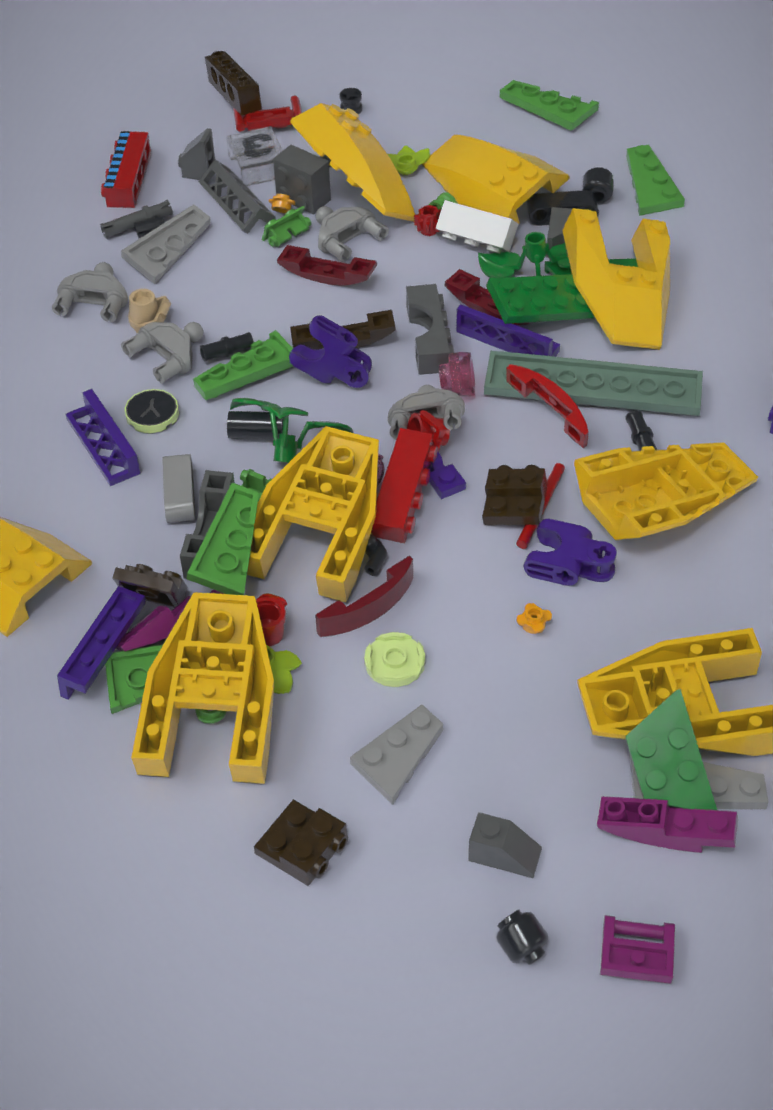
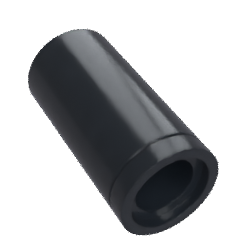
M229 411L227 416L228 438L273 439L270 413ZM275 415L279 437V434L283 433V417L279 419Z

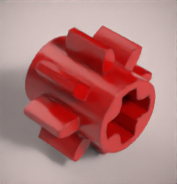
M426 205L419 209V214L414 215V225L417 226V231L425 236H433L437 232L439 233L440 231L436 229L441 210H438L433 205Z

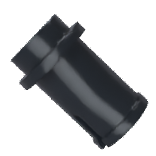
M154 215L155 218L134 223L138 238L145 236L164 224L163 217Z

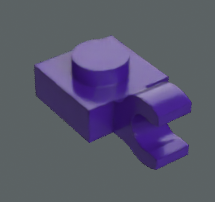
M437 451L436 460L434 463L430 462L428 469H430L429 483L440 499L466 490V481L453 464L444 466L442 457Z

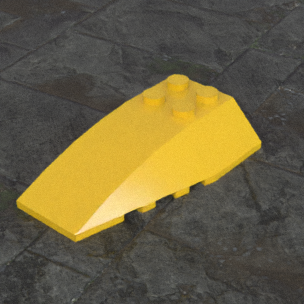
M320 103L291 119L290 123L315 152L321 157L324 155L328 156L331 159L329 165L336 171L341 169L348 177L346 181L352 186L362 188L363 192L361 195L385 216L414 222L415 212L398 171L381 144L371 134V128L358 119L359 115L349 108L347 110L341 109L335 104L330 106Z
M456 134L432 153L427 162L422 163L430 175L443 186L446 193L451 194L456 199L458 204L510 218L517 222L518 225L520 223L516 210L541 187L554 193L570 179L568 174L536 156L511 150L484 140Z
M725 443L691 444L690 448L682 449L679 445H668L667 450H655L653 446H644L641 451H632L630 447H624L578 458L574 462L583 504L615 540L641 538L686 525L755 483L758 479V476Z
M0 517V632L8 637L28 620L29 617L25 603L57 575L60 574L72 582L92 565L91 560L49 533Z

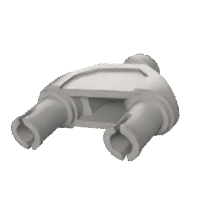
M323 206L316 211V220L321 224L318 247L324 253L333 254L341 262H345V259L348 260L352 254L351 248L344 245L345 242L365 232H369L377 240L381 241L382 238L385 239L389 232L388 227L377 221L371 211L362 207H343L333 212L330 207Z
M101 262L95 266L94 271L84 270L64 278L57 288L58 296L52 305V310L55 314L60 315L64 308L62 316L68 313L72 302L104 305L100 312L101 318L108 322L111 316L110 322L116 320L120 308L127 304L128 295L123 285L113 276L112 266L106 262Z
M151 322L141 327L138 331L139 334L122 342L121 347L128 357H132L137 352L148 347L166 359L165 363L153 368V374L157 381L164 383L177 373L185 374L192 369L193 353L191 342H198L203 337L204 331L202 326L196 322L188 323L184 330L174 323Z
M431 385L421 386L418 392L409 394L390 408L387 417L388 423L391 426L390 436L396 440L400 428L407 429L410 416L413 413H420L421 410L429 412L434 417L443 418L447 429L453 430L454 423L455 428L458 429L461 425V417L465 412V403L455 392L439 388L435 389Z

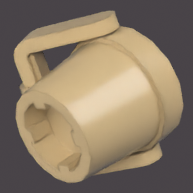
M148 289L133 291L129 296L128 320L130 326L139 334L140 328L148 323L164 322L171 302L166 296L155 298L154 293Z

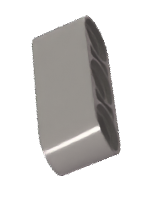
M191 454L162 457L166 522L195 520Z

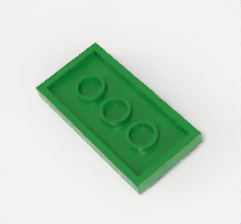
M572 274L489 278L486 284L505 324L594 318L592 311L575 286Z

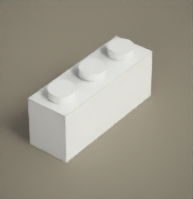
M444 200L436 225V229L443 232L442 237L453 241H456L457 237L465 239V244L478 247L479 243L487 245L486 250L499 254L501 250L510 251L518 227V223L510 218Z

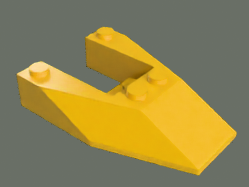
M573 208L562 231L574 284L611 344L660 350L670 296V237L666 222L642 218L631 239L638 267L617 265L608 261L597 212Z
M325 426L266 485L257 504L247 575L265 580L291 524L303 525L334 534L316 573L318 593L324 597L347 602L357 580L376 517L378 439Z
M198 592L192 594L147 672L131 756L137 775L169 777L181 708L237 712L229 758L232 780L234 782L265 784L270 749L274 678L255 596Z
M753 628L661 641L577 679V685L592 735L626 740L625 736L672 693L681 689L700 750L750 756L772 754L773 704L719 712L709 685L711 681L757 675L762 651Z

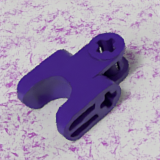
M315 316L310 322V334L320 341L324 348L315 350L305 345H298L289 353L290 363L323 383H331L334 377L353 388L363 387L368 382L369 372L372 368L370 356L355 348L358 340L353 333L324 316Z
M548 518L543 519L539 523L537 536L540 543L555 550L550 552L532 551L528 554L523 564L528 576L561 585H574L579 577L595 582H607L615 575L614 561L616 560L617 550L611 543L593 540L591 531L586 527ZM602 551H605L604 557H602Z

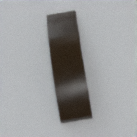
M392 309L368 313L367 322L341 327L356 336L358 344L355 348L367 346L396 331ZM310 323L290 327L293 348L298 345H305L310 349L318 350L324 348V346L310 334Z

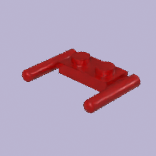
M296 95L291 97V110L289 106L256 111L241 116L233 107L236 130L242 132L245 128H248V131L259 132L265 130V128H285L288 125H292L290 123L291 119L302 113L299 97Z

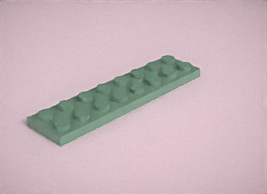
M490 351L484 384V394L542 400L534 392H531L525 398L506 381V367L512 364L528 368L547 377L561 387L576 404L700 415L703 371Z

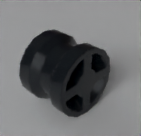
M356 88L343 89L339 94L340 101L342 102L340 108L344 110L349 108L357 114L361 113V91Z

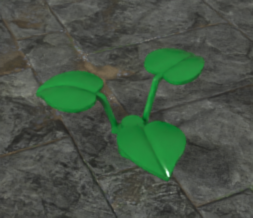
M531 232L526 235L521 257L513 252H501L500 254L478 253L480 268L489 278L513 277L515 270H521L525 257L530 262L535 263L536 276H541L540 262L544 260L546 254L550 262H557L561 268H571L566 244H559L549 249V243H546L545 235L541 232Z
M252 398L232 399L230 410L241 406L257 405L262 410L270 413L274 439L273 446H275L273 461L289 463L296 456L297 449L302 448V442L310 429L327 426L353 433V429L343 423L306 421L298 441H295V435H288L289 415L308 416V412L293 407L281 408L277 404ZM275 415L279 419L283 417V433L279 434V437Z

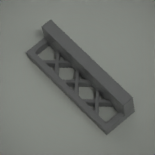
M216 159L198 181L247 234L259 219L268 223L276 218L229 167ZM216 173L215 184L209 185L208 182ZM227 187V196L221 197L222 188ZM239 199L238 208L232 209L233 200ZM251 211L252 215L244 223V213Z

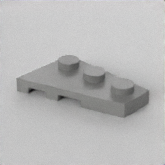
M420 705L350 757V764L393 805L399 797L401 788L413 776V771L420 760L426 757L443 732V723L426 707Z

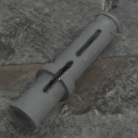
M168 200L150 207L146 205L142 207V210L106 223H101V231L105 233L103 235L107 239L135 228L134 223L155 218L154 215H157V217L173 215V210L171 206H168L170 205Z

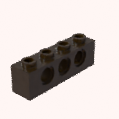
M215 51L212 55L205 57L208 81L241 116L262 110L259 84L225 51Z

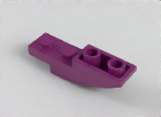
M605 796L601 797L597 827L599 829L628 840L657 847L702 853L703 846L735 848L738 816L735 811L669 808L668 800Z

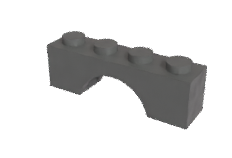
M436 284L406 286V308L409 323L421 325L428 330L425 334L415 338V358L418 374L450 372V361H454L455 356L453 345L448 344L451 343L450 328H445L447 326V313L441 310L444 309L443 294H438Z
M205 470L199 490V511L196 527L193 534H186L180 553L184 579H187L190 566L231 483H235L234 473Z

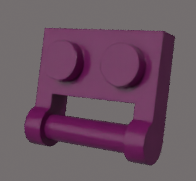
M605 915L600 975L672 984L675 923L664 922L662 926L615 920V916ZM614 934L660 939L662 943L615 938Z

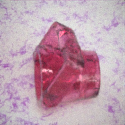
M471 352L449 354V362L439 364L441 389L455 392L459 396H474L475 374Z

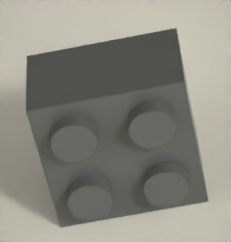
M294 145L288 146L273 158L276 194L290 196V199L296 202L293 206L298 208L304 206V211L313 215L320 207L325 206L331 200L328 160Z

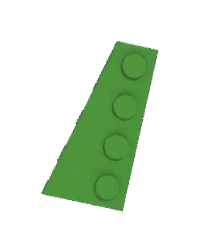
M516 80L511 81L500 89L499 98L571 131L599 109V102L591 100L589 104L582 102L581 97L572 95L571 99L562 97L558 91L543 92L540 91L539 86Z
M650 145L627 148L626 158L630 175H632V185L635 188L636 203H638L639 216L684 207L685 198Z
M275 330L269 334V339L266 341L258 340L251 344V349L244 354L237 352L232 355L230 362L227 364L219 363L193 378L194 387L205 400L216 398L234 389H239L244 385L292 367L289 353L293 348Z
M231 483L190 566L187 580L225 594L244 595L259 492Z
M163 645L112 653L105 664L112 714L142 703L147 672Z

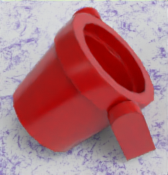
M421 410L420 413H413L409 418L407 429L433 434L434 446L438 447V452L441 446H445L448 443L450 429L445 427L443 418L434 417L425 410Z
M265 593L256 599L265 643L267 646H274L283 638L287 602L283 597Z

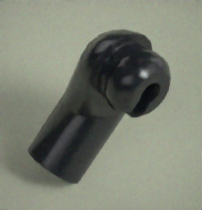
M370 534L365 551L369 560L364 570L367 574L375 576L386 560L388 553L382 542L375 535Z

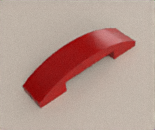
M512 364L506 367V381L525 398L531 392H534L565 419L564 432L584 449L588 444L589 431L580 409L572 398L556 383L538 372Z

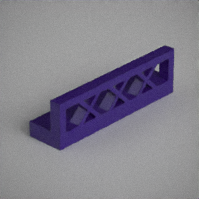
M461 304L457 308V333L512 353L556 357L560 352V344L553 342V339L512 323L505 324L501 319Z
M93 389L82 392L85 406L65 413L66 419L108 484L113 486L141 474L136 452ZM86 415L90 416L88 424L76 421V419ZM90 432L101 434L99 440L87 437ZM101 449L112 450L110 457L98 454ZM112 465L124 467L125 469L114 475H111L109 472Z
M121 586L116 588L58 673L60 697L69 700L75 690L86 694L146 604L144 595Z

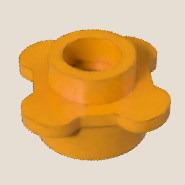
M276 194V196H273V199H269V203L272 204L271 209L279 213L288 212L291 210V206L296 204L294 200L290 199V196L285 194Z
M528 603L525 605V611L517 616L516 621L526 632L537 634L545 629L546 622L552 619V613L549 610H542L534 603Z

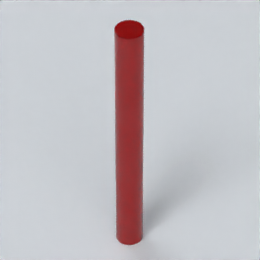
M561 463L554 465L547 479L548 486L543 513L565 470V466ZM538 525L524 526L516 542L519 548H527Z

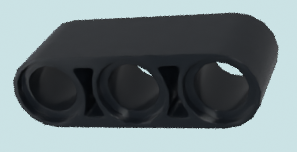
M587 190L536 193L526 202L530 221L537 226L549 225L552 207L587 209L596 211L597 216H599L595 194Z

